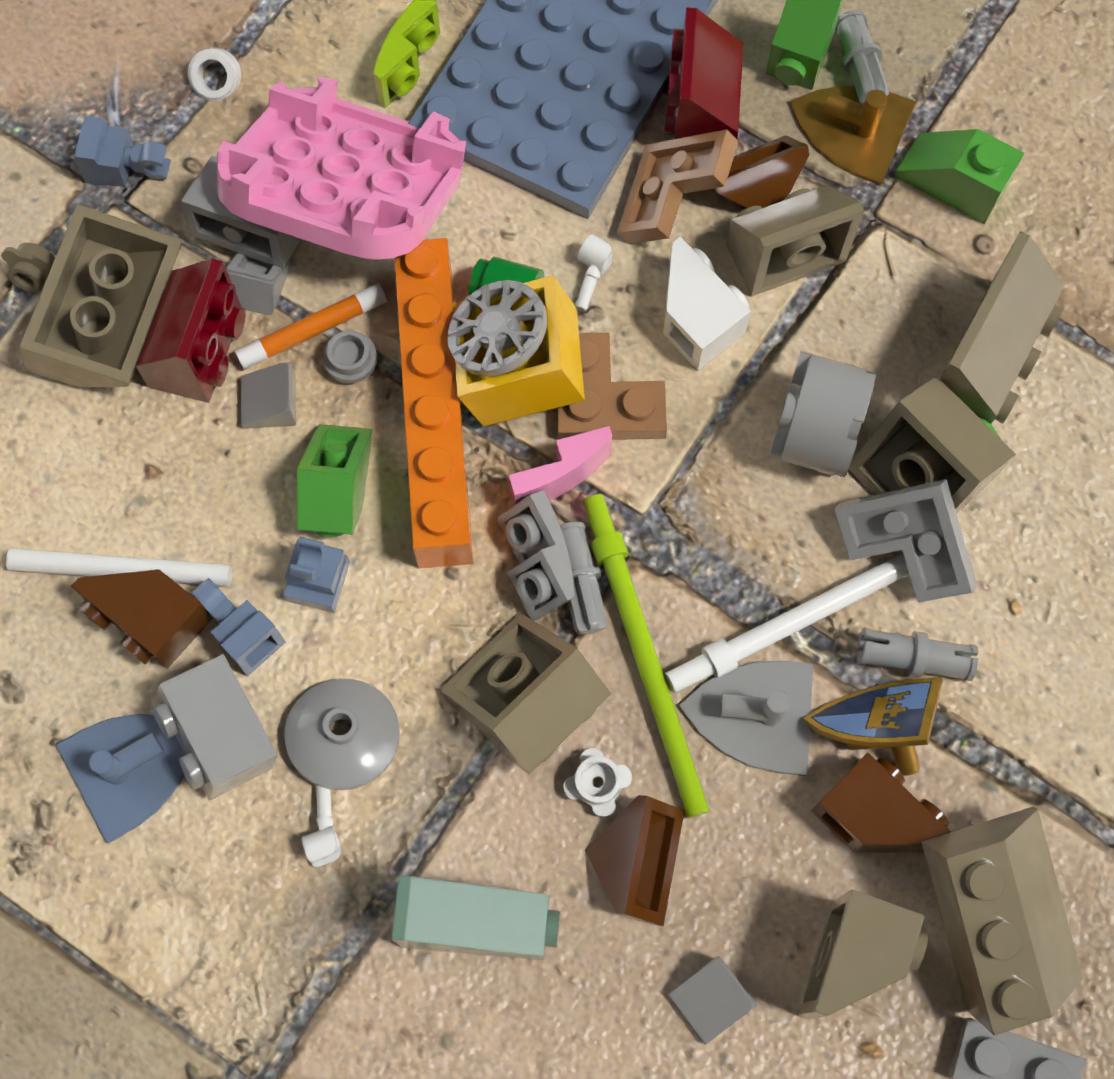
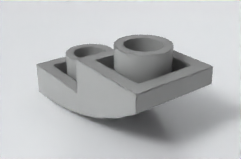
M544 490L531 494L496 519L520 563L507 572L528 615L533 621H537L574 598V581L566 542L553 507Z

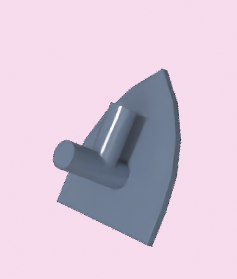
M134 714L110 718L83 729L56 744L107 844L134 830L157 813L177 790L185 776L179 762V758L185 754L177 738L173 736L167 739L158 726L155 716L150 714Z

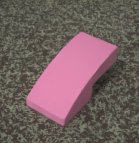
M610 426L556 440L557 462L509 475L510 495L513 505L515 506L527 496L543 490L549 501L553 500L587 479L611 456L612 433Z

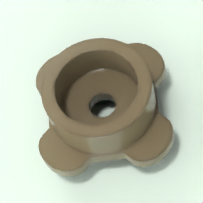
M22 243L17 249L13 247L5 248L1 254L2 259L8 264L9 271L6 276L10 282L25 291L34 292L39 289L42 292L55 257L47 249L34 243Z

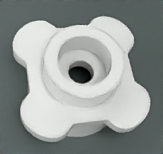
M587 749L580 756L581 764L577 768L575 775L565 780L564 793L570 800L580 799L590 805L596 816L607 817L615 811V799L621 789L630 786L632 774L627 766L616 765L611 759L603 757V753L599 749ZM596 777L603 780V785L600 788H596L592 784V780Z

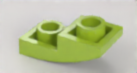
M413 0L399 16L382 44L373 75L378 102L385 108L398 96L407 95L414 88L420 77L417 54L428 51L440 34L438 5L436 1Z

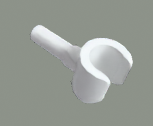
M593 234L589 235L584 241L577 256V260L589 267L575 303L577 310L582 312L587 311L600 275L605 274L612 264L611 246Z
M317 785L316 820L319 831L302 837L307 859L314 868L336 861L342 852L338 836L333 827V818H331V790Z

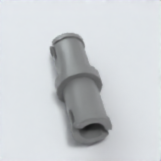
M864 627L860 633L857 646L858 651H863L857 654V662L859 664H873L904 669L906 674L912 677L920 678L923 673L972 681L978 667L979 658H971V656L978 655L976 645L929 639L927 633L914 631L911 636L875 631Z

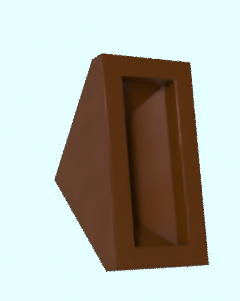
M785 135L736 155L733 158L725 187L711 190L747 208L752 206L765 208L781 202L790 194L810 155L808 145Z
M638 795L586 848L585 851L615 913L652 925L664 926L685 810L649 796Z

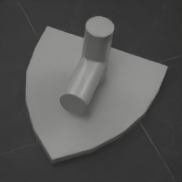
M761 661L739 666L737 669L719 678L714 677L703 683L679 705V708L697 732L723 754L749 767L781 774L807 776L810 727L804 723L803 718L811 714L813 664L791 661Z

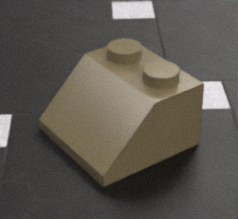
M825 185L812 191L807 188L799 189L776 204L765 208L752 206L740 212L734 219H731L726 246L750 296L758 295L845 263L864 209L859 201L830 185Z
M935 376L896 404L852 459L849 470L873 495L947 479L957 514L998 475L1016 454Z
M522 613L513 619L440 689L445 697L504 756L528 775L538 765L549 759L555 749L581 723L587 721L596 709L611 695L578 648Z
M854 889L833 900L797 1016L808 1020L829 1016L906 978L909 969L917 971L924 958L928 943V935L920 932L925 915Z

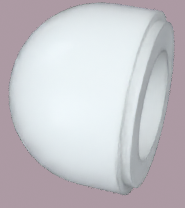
M209 48L198 52L192 58L188 67V78L193 90L199 96L210 101H219L229 97L238 88L241 82V68L236 58L228 51L220 48ZM214 62H220L227 72L226 83L219 90L210 89L203 80L205 68Z

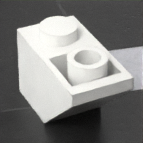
M679 237L672 242L663 334L698 371L745 335L751 311L742 292L733 285L727 286L714 273L713 265L706 254L698 248L692 249Z

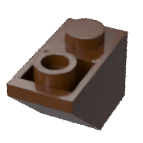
M160 569L80 577L71 585L85 600L78 609L102 630H105L112 623L126 634L120 641V644L145 665L153 657L168 669L213 619L197 599Z
M868 752L811 810L853 852L924 853L922 841L951 832L946 828L949 824L947 817L937 806L926 799H922L919 802L903 786L905 779L893 764L882 757L876 760Z

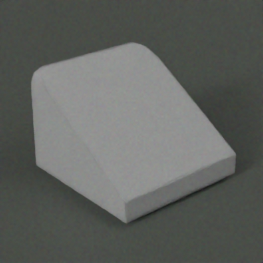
M238 252L235 254L226 270L232 284L236 287V294L242 308L264 315H271L273 313L291 266V258L284 269Z
M291 362L278 363L241 376L242 428L296 425V375Z
M720 956L715 957L668 994L705 1045L756 1007L752 998Z

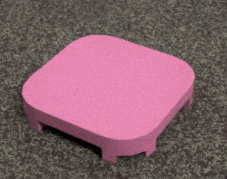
M318 76L317 87L294 88L290 90L287 89L284 82L280 81L269 89L268 108L236 144L222 141L217 151V191L220 202L231 213L249 222L347 255L366 259H392L410 253L423 241L459 187L466 141H460L449 131L450 119L433 111L421 128L414 127L408 124L409 121L338 99V80Z

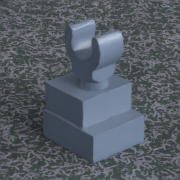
M84 117L74 158L85 183L102 186L107 184L126 188L130 168L148 177L164 180L167 179L171 163L170 159L164 158L167 146L154 142L133 145L128 129L109 127L106 119Z
M304 537L297 539L285 575L287 581L283 595L285 600L290 603L335 613L350 564L348 555H345L342 549L326 546L324 542Z
M209 578L192 592L194 597L219 623L210 633L247 676L286 643L275 625L261 611H257L248 600L236 608Z

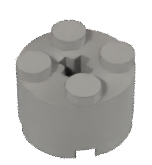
M800 351L791 383L801 385V387L790 385L779 422L781 426H778L769 457L845 478L856 449L861 424L864 423L876 374L864 368Z

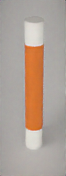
M379 283L249 343L235 350V353L245 370L386 303V296Z

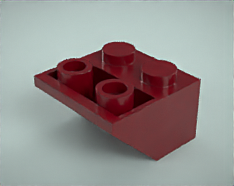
M686 7L684 29H673L664 135H674V139L727 129L737 139L744 43L697 8Z
M212 258L171 272L136 365L149 388L210 403L215 386L221 387L223 385L229 366V359L226 356L232 339L237 340L241 336L246 318L245 309L240 304L236 294V287L232 284L223 261Z

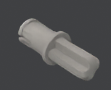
M851 10L839 16L835 29L838 32L845 54L842 64L844 70L851 73L859 101L864 105L866 96L871 90H881L886 96L889 94L880 65L883 54L880 47L873 44L866 15L861 10Z
M583 522L561 524L560 527L566 542L574 581V598L568 601L574 629L578 634H593L605 629L607 626V619L597 580L601 577V571L593 566L585 534V524Z

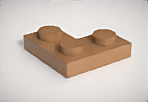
M726 129L645 145L617 234L629 244L669 239L683 193L725 187L739 141Z
M579 333L585 401L558 407V440L610 426L612 440L666 439L665 381L611 382L610 333Z

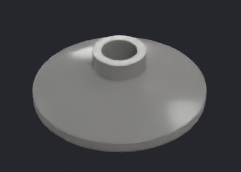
M333 679L320 683L306 691L291 708L284 730L286 751L295 769L309 782L330 790L359 788L379 777L392 762L397 752L400 736L397 714L387 697L370 684L354 679ZM344 719L349 721L352 727L344 735H335L330 731L333 722Z

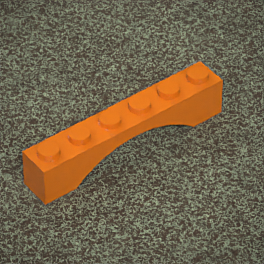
M447 238L426 239L410 253L395 257L413 550L419 569L474 564L460 399L457 397L456 363L448 346V329L453 316L452 303H454Z

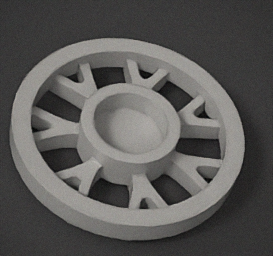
M504 280L482 286L471 295H468L452 316L448 329V346L452 356L463 369L477 376H498L518 368L536 352L544 338L547 328L545 305L531 287L521 282ZM502 294L499 305L490 306V298ZM521 296L529 299L517 310L512 312L510 309ZM476 307L482 310L476 320L467 319ZM535 320L532 332L521 331L520 321ZM474 331L475 336L460 345V336ZM527 340L522 346L521 341ZM515 343L518 351L503 359L500 351L509 348ZM481 346L487 349L482 364L472 362ZM497 358L498 362L492 363L493 359Z

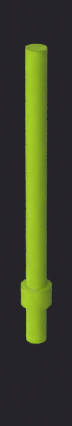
M603 494L589 496L582 502L595 538L591 542V547L597 565L604 566L687 817L690 819L710 812L625 561L629 553L621 532L615 531Z

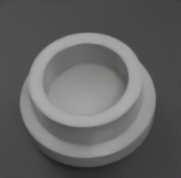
M347 330L337 333L329 340L324 348L323 361L327 372L335 380L343 383H357L366 379L374 371L377 364V352L373 342L366 335Z

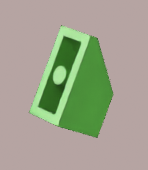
M786 0L771 45L765 74L776 77L784 84L791 86L799 85L813 90L831 46L843 0Z
M979 129L920 133L894 176L985 224L1009 185L1025 153Z
M318 425L297 468V530L314 531L317 535L323 537H338L343 534L353 535L363 509L372 444V429Z

